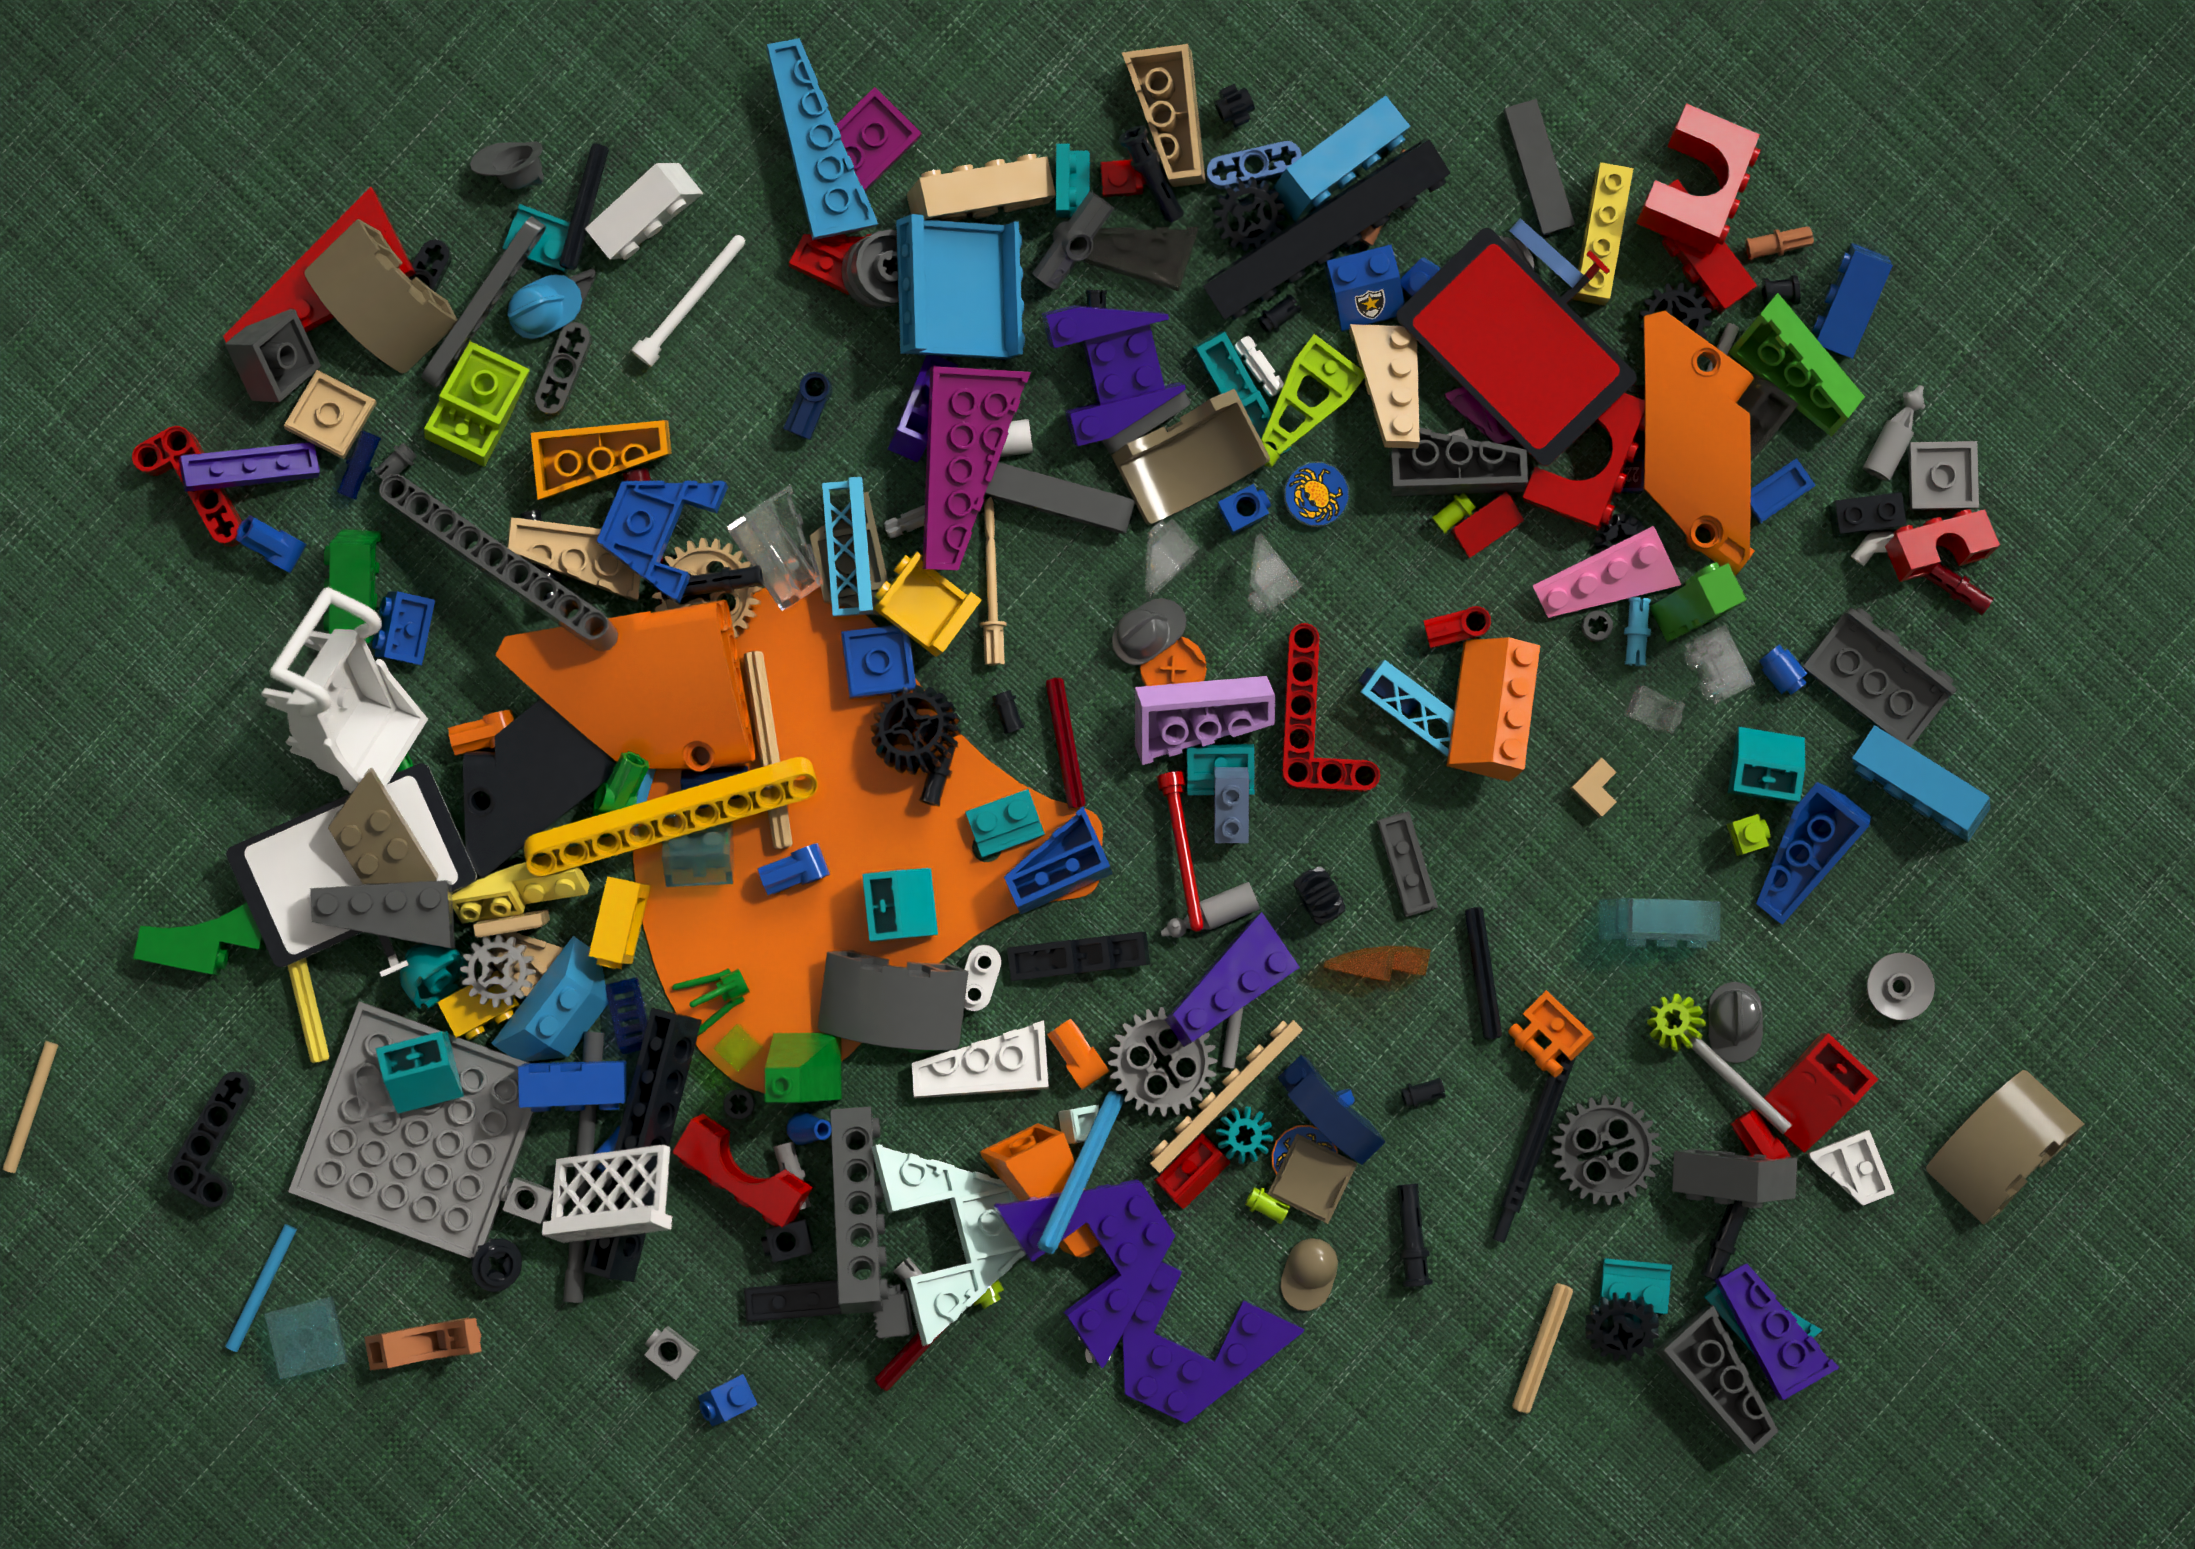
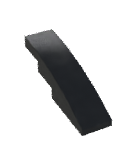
M1146 931L1007 948L1011 981L1150 965Z

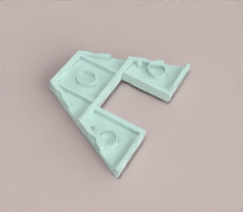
M879 1144L871 1148L888 1213L950 1199L967 1263L906 1279L922 1346L931 1344L934 1338L950 1323L954 1322L966 1308L978 1300L998 1278L1003 1276L1012 1268L1013 1264L1025 1255L993 1206L996 1203L1006 1204L1019 1200L1001 1179H994L987 1174L976 1171L969 1172L955 1168L954 1165L937 1160L923 1159L912 1153L905 1154L887 1149Z

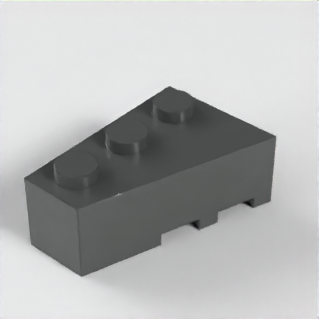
M1701 1149L1674 1151L1672 1191L1686 1193V1199L1706 1200V1196L1714 1197V1203L1734 1204V1200L1742 1201V1207L1762 1208L1763 1202L1796 1198L1797 1158L1795 1157L1766 1159V1155L1760 1154L1750 1157L1735 1155V1152Z

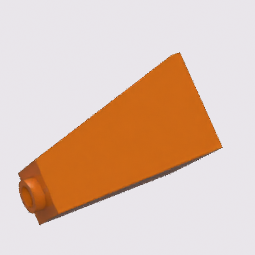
M1039 1123L980 1151L982 1158L1019 1201L1028 1200L1030 1197H1047L1050 1194L1062 1192L1075 1164L1064 1133ZM1085 1223L1063 1239L1058 1246L1062 1251L1075 1257H1085L1094 1253L1095 1247L1099 1246Z

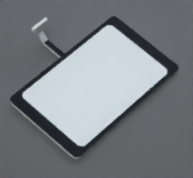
M419 763L394 774L385 789L439 876L436 881H452V892L474 883L477 877L475 869L428 765ZM349 795L233 845L226 852L227 859L273 963L277 967H286L362 933L361 931L313 923L311 914L310 888L374 885L362 884L328 829L330 822L343 807ZM378 935L390 964V968L380 972L381 977L408 966L407 960L401 963L398 962L389 937Z

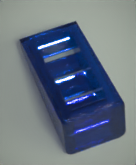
M635 977L607 984L606 993L618 1048L622 1054L641 1050L648 1023L639 979ZM634 991L633 997L616 1001L615 995ZM637 1005L635 1010L619 1013L618 1009ZM640 1019V1023L622 1026V1022ZM640 1032L643 1033V1035H639V1036H635V1037H631V1038H627V1039L625 1038V1036H628V1035H632V1034H636V1033H640Z

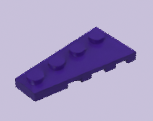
M1747 1263L1741 1264L1715 1279L1779 1401L1787 1399L1839 1369L1837 1364L1823 1353L1819 1348L1820 1345L1814 1338L1808 1336L1796 1322L1797 1319L1791 1312L1785 1310L1777 1301L1776 1295Z

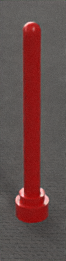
M1181 771L1168 772L1157 776L1158 789L1163 792L1164 797H1167L1191 929L1198 932L1203 928V919L1180 794L1183 793L1182 787L1185 786L1184 776Z

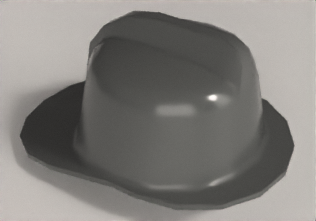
M537 141L526 143L504 142L487 146L472 158L470 162L471 170L479 175L496 176L504 186L511 190L541 184L544 181L542 163L539 158L543 150L542 144Z
M1160 598L1148 601L1136 610L1126 613L1119 621L1112 636L1113 649L1117 657L1125 663L1141 665L1151 661L1176 643L1186 628V615L1182 607L1175 601Z
M1725 983L1714 991L1709 1001L1710 1045L1714 1052L1723 1060L1733 1063L1744 1062L1753 1057L1761 1046L1763 1036L1762 1005L1760 997L1755 990L1745 983Z

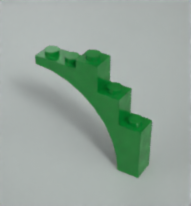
M246 902L217 919L193 926L174 928L140 926L133 959L219 975L220 969H225L228 962L229 950L225 949L226 943L266 950V945Z

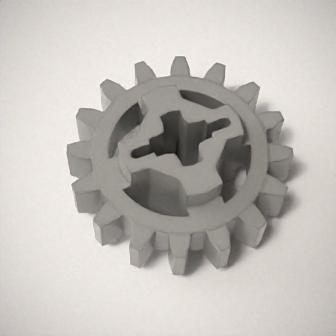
M502 934L496 935L495 942H492L489 936H484L483 946L473 942L471 946L475 951L474 954L463 955L469 961V965L460 967V971L468 973L469 977L463 980L462 984L473 986L469 993L471 997L478 994L482 995L480 998V1004L485 1005L489 999H492L493 1007H499L501 999H504L505 1003L511 1006L513 1005L512 996L515 995L520 999L525 997L521 990L523 986L532 988L533 984L526 979L527 975L536 974V970L529 969L527 966L534 958L533 956L524 957L523 953L527 946L522 944L516 948L515 937H510L505 943ZM504 948L509 950V952L505 953L502 957H495L489 950ZM479 961L482 964V975L477 979L476 966ZM519 962L520 975L517 981L514 978V966ZM493 963L497 965L506 963L502 969L503 978L495 976L491 979V974L494 972ZM494 984H500L507 992L495 994L487 991V989L491 988Z

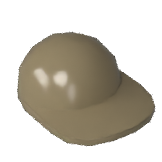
M1305 1239L1296 1244L1288 1255L1281 1278V1290L1288 1304L1297 1310L1310 1311L1326 1302L1338 1268L1337 1255L1330 1244L1321 1239Z

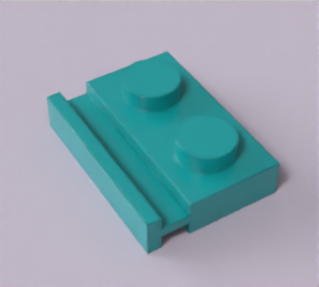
M519 204L516 217L513 219L502 249L506 251L523 224L533 216L546 226V230L527 260L566 274L568 269L562 268L559 262L570 222Z
M1224 744L1203 747L1202 745H1195L1187 748V795H1214V767H1248L1249 795H1255L1254 744Z
M1029 789L966 811L982 858L1045 835Z
M1603 1258L1600 1298L1603 1296L1610 1301L1614 1292L1619 1295V1298H1624L1626 1293L1630 1292L1632 1300H1636L1640 1296L1644 1297V1306L1652 1304L1654 1313L1668 1314L1672 1265Z

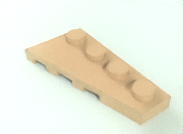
M1350 324L1349 333L1357 350L1356 356L1359 366L1362 367L1368 395L1371 396L1373 402V411L1384 447L1418 449L1420 438L1417 340L1403 326Z
M511 517L507 548L523 559L629 600L638 601L640 576L598 544L597 538L601 529Z

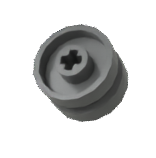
M895 230L878 231L862 238L853 244L844 256L841 270L844 286L850 296L862 306L881 309L899 303L897 231Z

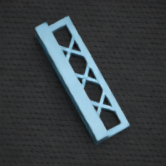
M849 477V481L822 483L833 617L873 614L862 477ZM849 489L850 503L840 512L830 503L829 491ZM850 509L852 521L845 516ZM831 510L838 515V517L833 522L831 517ZM841 519L853 528V536L845 545L833 537L832 529ZM853 541L855 555L847 549ZM834 544L841 549L836 555H834ZM844 552L855 560L856 565L855 570L847 579L835 567V562ZM855 575L857 577V587L850 582ZM836 576L843 581V584L838 589ZM848 585L858 594L859 607L839 609L838 595Z
M1381 660L1374 669V674L1360 693L1448 757L1449 749L1440 742L1449 741L1450 744L1454 711L1386 660ZM1381 675L1393 683L1394 697L1381 699L1370 691ZM1398 688H1400L1408 695L1399 696ZM1413 698L1420 706L1421 717L1408 719L1402 715L1400 700ZM1395 701L1396 709L1386 702ZM1426 711L1432 716H1426ZM1438 719L1445 724L1448 737L1435 739L1429 735L1427 720ZM1422 721L1423 729L1413 722Z

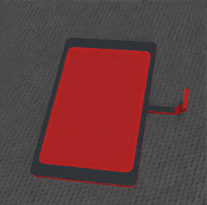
M1483 228L1398 310L1397 320L1539 464L1549 466L1636 382V373L1567 305L1592 280L1600 269L1606 275L1610 272V269L1589 250L1586 255L1593 261V265L1573 288L1571 287L1563 296L1559 297L1492 229Z

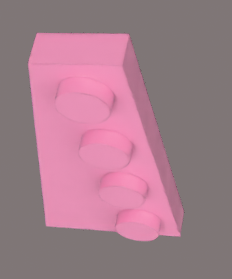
M1652 526L1533 585V588L1549 618L1680 586L1681 582L1656 529Z

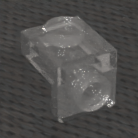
M1637 685L1625 716L1655 731L1673 734L1682 720L1685 703L1670 699L1645 686Z

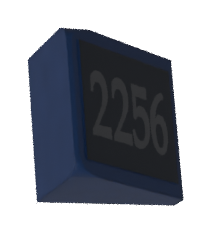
M1635 458L1633 463L1629 461L1626 463L1623 473L1627 475V479L1621 493L1641 494L1644 491V458Z

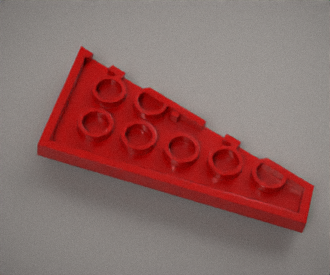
M372 187L223 336L226 343L246 326L290 309L296 310L305 332L334 318L311 287L304 272L357 219L381 232L390 248L403 262L399 269L408 278L416 274Z

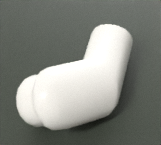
M1890 531L1869 533L1851 557L1864 566L1874 553L1887 552L1885 545L1892 539L1894 534Z

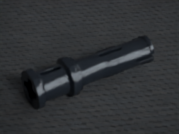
M1139 125L1130 128L1119 137V143L1122 147H1126L1132 159V168L1137 172H1141L1165 221L1174 222L1183 216L1184 211L1160 167V154L1158 150L1152 148L1147 138L1148 131L1145 126Z
M1418 1183L1397 1185L1404 1249L1399 1253L1400 1259L1404 1261L1405 1281L1402 1282L1403 1287L1433 1284V1279L1429 1278L1427 1263L1430 1250H1428V1247H1424Z

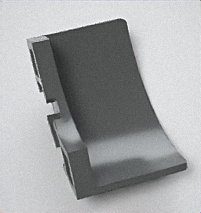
M854 950L827 952L818 1029L821 1032L836 1037L879 1046L919 1050L957 1049L960 1042L969 971L949 963L907 962L906 967L889 965V959L863 954Z

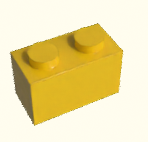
M496 970L491 974V979L495 976L501 978L504 977V975L499 970ZM494 984L491 988L487 989V991L495 994L507 992L500 984ZM468 985L437 1003L455 1037L462 1038L465 1036L467 1041L483 1034L485 1032L483 1026L495 1020L497 1025L509 1020L514 1014L513 1010L520 1006L515 995L512 996L513 1005L508 1006L504 999H501L499 1007H493L492 999H489L485 1005L480 1004L482 995L478 994L471 997L469 993L473 986Z

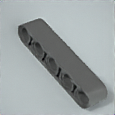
M1000 462L996 466L992 480L989 482L984 495L996 500L1122 534L1127 532L1135 503L1134 500Z

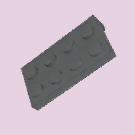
M1848 608L1802 667L1811 677L1873 725L1911 747L1948 698L1957 691L1951 685L1954 681L1943 671L1937 669L1935 672L1925 664L1926 658L1916 650L1910 649L1908 651L1899 644L1900 638L1886 628L1880 630L1871 623L1874 619L1861 608L1856 610Z

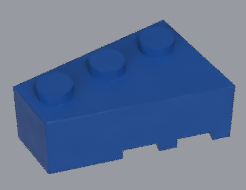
M1082 806L1076 812V815L1052 833V836L1038 849L1033 850L1004 878L1020 914H1023L1113 873L1084 806Z
M626 1061L524 1063L518 1066L519 1108L531 1107V1112L551 1111V1106H565V1111L585 1110V1105L599 1104V1110L619 1109V1103L627 1101Z

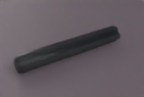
M594 143L590 148L559 262L562 268L568 270H575L578 266L587 233L585 228L590 222L609 152L608 147Z
M1482 907L1468 908L1465 910L1483 1037L1487 1040L1497 1039L1502 1036L1484 911Z

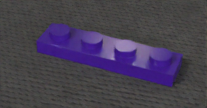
M311 442L182 455L179 459L185 492L318 478L320 474L315 446Z

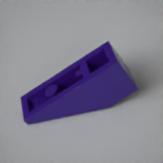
M936 355L925 356L887 449L917 463L927 446L930 367H958L957 364Z

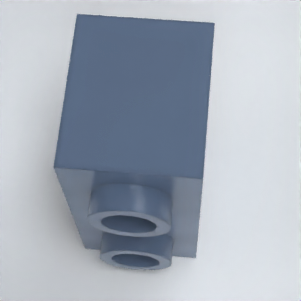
M1214 767L1215 843H1249L1248 767Z

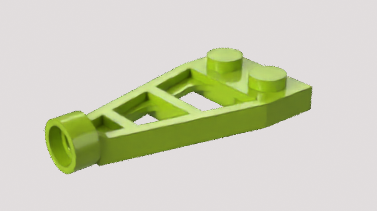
M1315 334L1293 361L1261 437V441L1270 457V461L1264 465L1268 468L1273 467L1284 451L1345 404L1365 378L1362 369ZM1308 375L1329 390L1328 397L1315 407H1308L1297 397L1301 381ZM1289 405L1305 416V421L1291 433L1279 425V419ZM1267 442L1273 443V444L1275 445V447H1276V450L1273 449L1271 446H1269V445L1266 444V443H1267Z

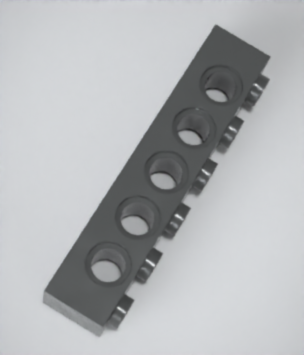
M871 1106L830 1109L839 1306L842 1314L883 1311L882 1300L888 1299L887 1279H881V1267H887L886 1247L880 1246L879 1234H885L884 1214H878V1202H884V1194L881 1183L876 1182L877 1167L871 1148L875 1146L874 1138H880L881 1136L879 1118H873ZM861 1140L865 1142L864 1147L860 1150L848 1148L853 1141ZM857 1172H863L867 1175L861 1182L850 1180V1177ZM858 1204H864L869 1207L861 1215L851 1212L853 1207ZM864 1236L870 1239V1242L864 1247L853 1245L854 1240L858 1237ZM861 1269H868L872 1272L870 1277L865 1280H858L854 1275Z

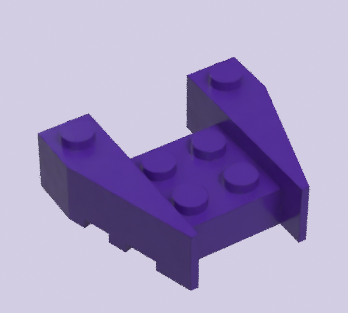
M1076 305L1041 313L1050 347L1057 348L1083 342L1097 403L1065 411L1073 444L1081 446L1109 439L1186 390L1185 384L1180 382L1164 385L1150 324L1168 320V314L1163 312Z

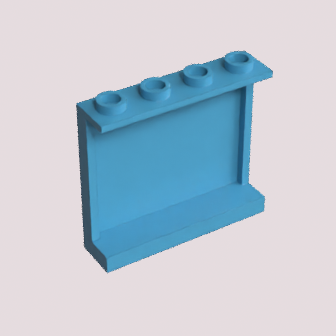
M910 214L896 220L900 354L1010 359L1022 355L1025 335L1022 331L1024 302L1021 298L1023 269L1020 265L1022 237L1019 233V222L993 225L924 220V215Z

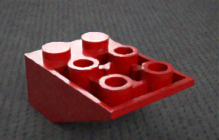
M1821 1033L1763 1098L1792 1124L1784 1135L1805 1153L1866 1094L1878 1078L1829 1033Z

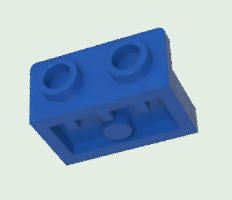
M389 591L387 597H383L379 608V615L382 616V626L380 631L374 634L372 646L373 649H376L375 657L422 665L435 600L398 591Z

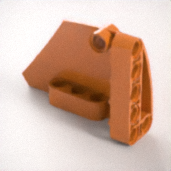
M726 600L653 613L647 611L608 618L617 629L618 640L611 649L606 651L593 649L560 626L505 636L495 654L498 659L544 701L615 761H618L621 753H627L628 751L639 754L640 757L647 760L650 766L649 769H692L694 771H704L755 761V747L733 624ZM604 626L597 628L593 636L599 635L603 631ZM699 746L706 748L709 752L707 764L699 762L696 757V750Z

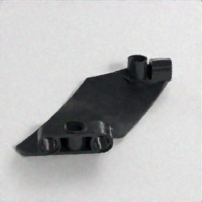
M542 698L495 735V751L466 752L464 755L463 784L466 851L475 872L482 878L488 876L520 850L529 836L545 830L600 787L602 783L608 781L617 764V761L588 739ZM482 791L490 796L491 803L488 809L482 807L479 803V794Z

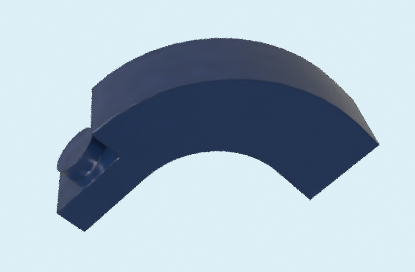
M1300 1055L1277 1077L1289 1092L1288 1096L1302 1113L1332 1143L1359 1164L1363 1165L1386 1142L1368 1119L1353 1110L1333 1091L1311 1062L1303 1055Z

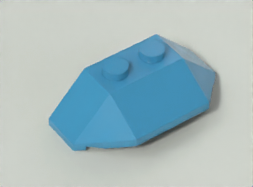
M575 936L569 940L493 1040L492 1044L508 1056L526 1062L564 1058L571 1054L584 1037V1031L587 1032L609 1004L603 968L596 964L598 958L589 956L590 947Z

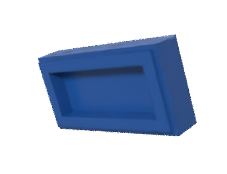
M1797 458L1751 489V513L1759 524L1816 486Z

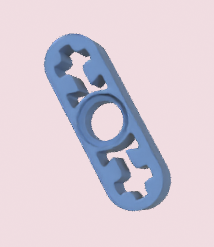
M1283 141L1213 158L1207 166V180L1213 187L1218 189H1224L1226 184L1231 187L1237 186L1236 171L1227 173L1226 180H1220L1219 176H1213L1212 174L1216 171L1219 164H1222L1224 169L1234 168V160H1239V172L1242 175L1239 178L1244 184L1248 183L1250 177H1254L1256 181L1281 176L1290 165L1285 166L1284 161L1273 162L1274 170H1268L1269 159L1265 153L1271 152V159L1281 156L1282 150H1287L1288 154L1295 155L1291 159L1292 165L1301 158V151L1295 143ZM1251 156L1259 157L1263 162V169L1256 174L1249 173L1244 167V162L1247 158Z
M1521 218L1509 230L1572 288L1584 276Z

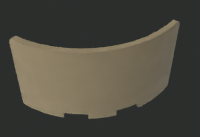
M357 219L305 270L304 274L323 304L358 342L400 373H406L454 327L458 320L448 300L435 293L417 277L410 280L399 269L403 262L390 248L381 232Z
M1235 389L1207 400L1202 405L1180 417L1181 421L1166 429L1163 426L1139 439L1127 443L1111 455L1146 524L1152 525L1208 498L1270 461V457Z
M2022 1070L1996 1091L1964 1122L1929 1162L1926 1170L1985 1225L2000 1214L2015 1195L2027 1184L2026 1178L2037 1167L2041 1169L2054 1156L2067 1147L2085 1124L2028 1071Z

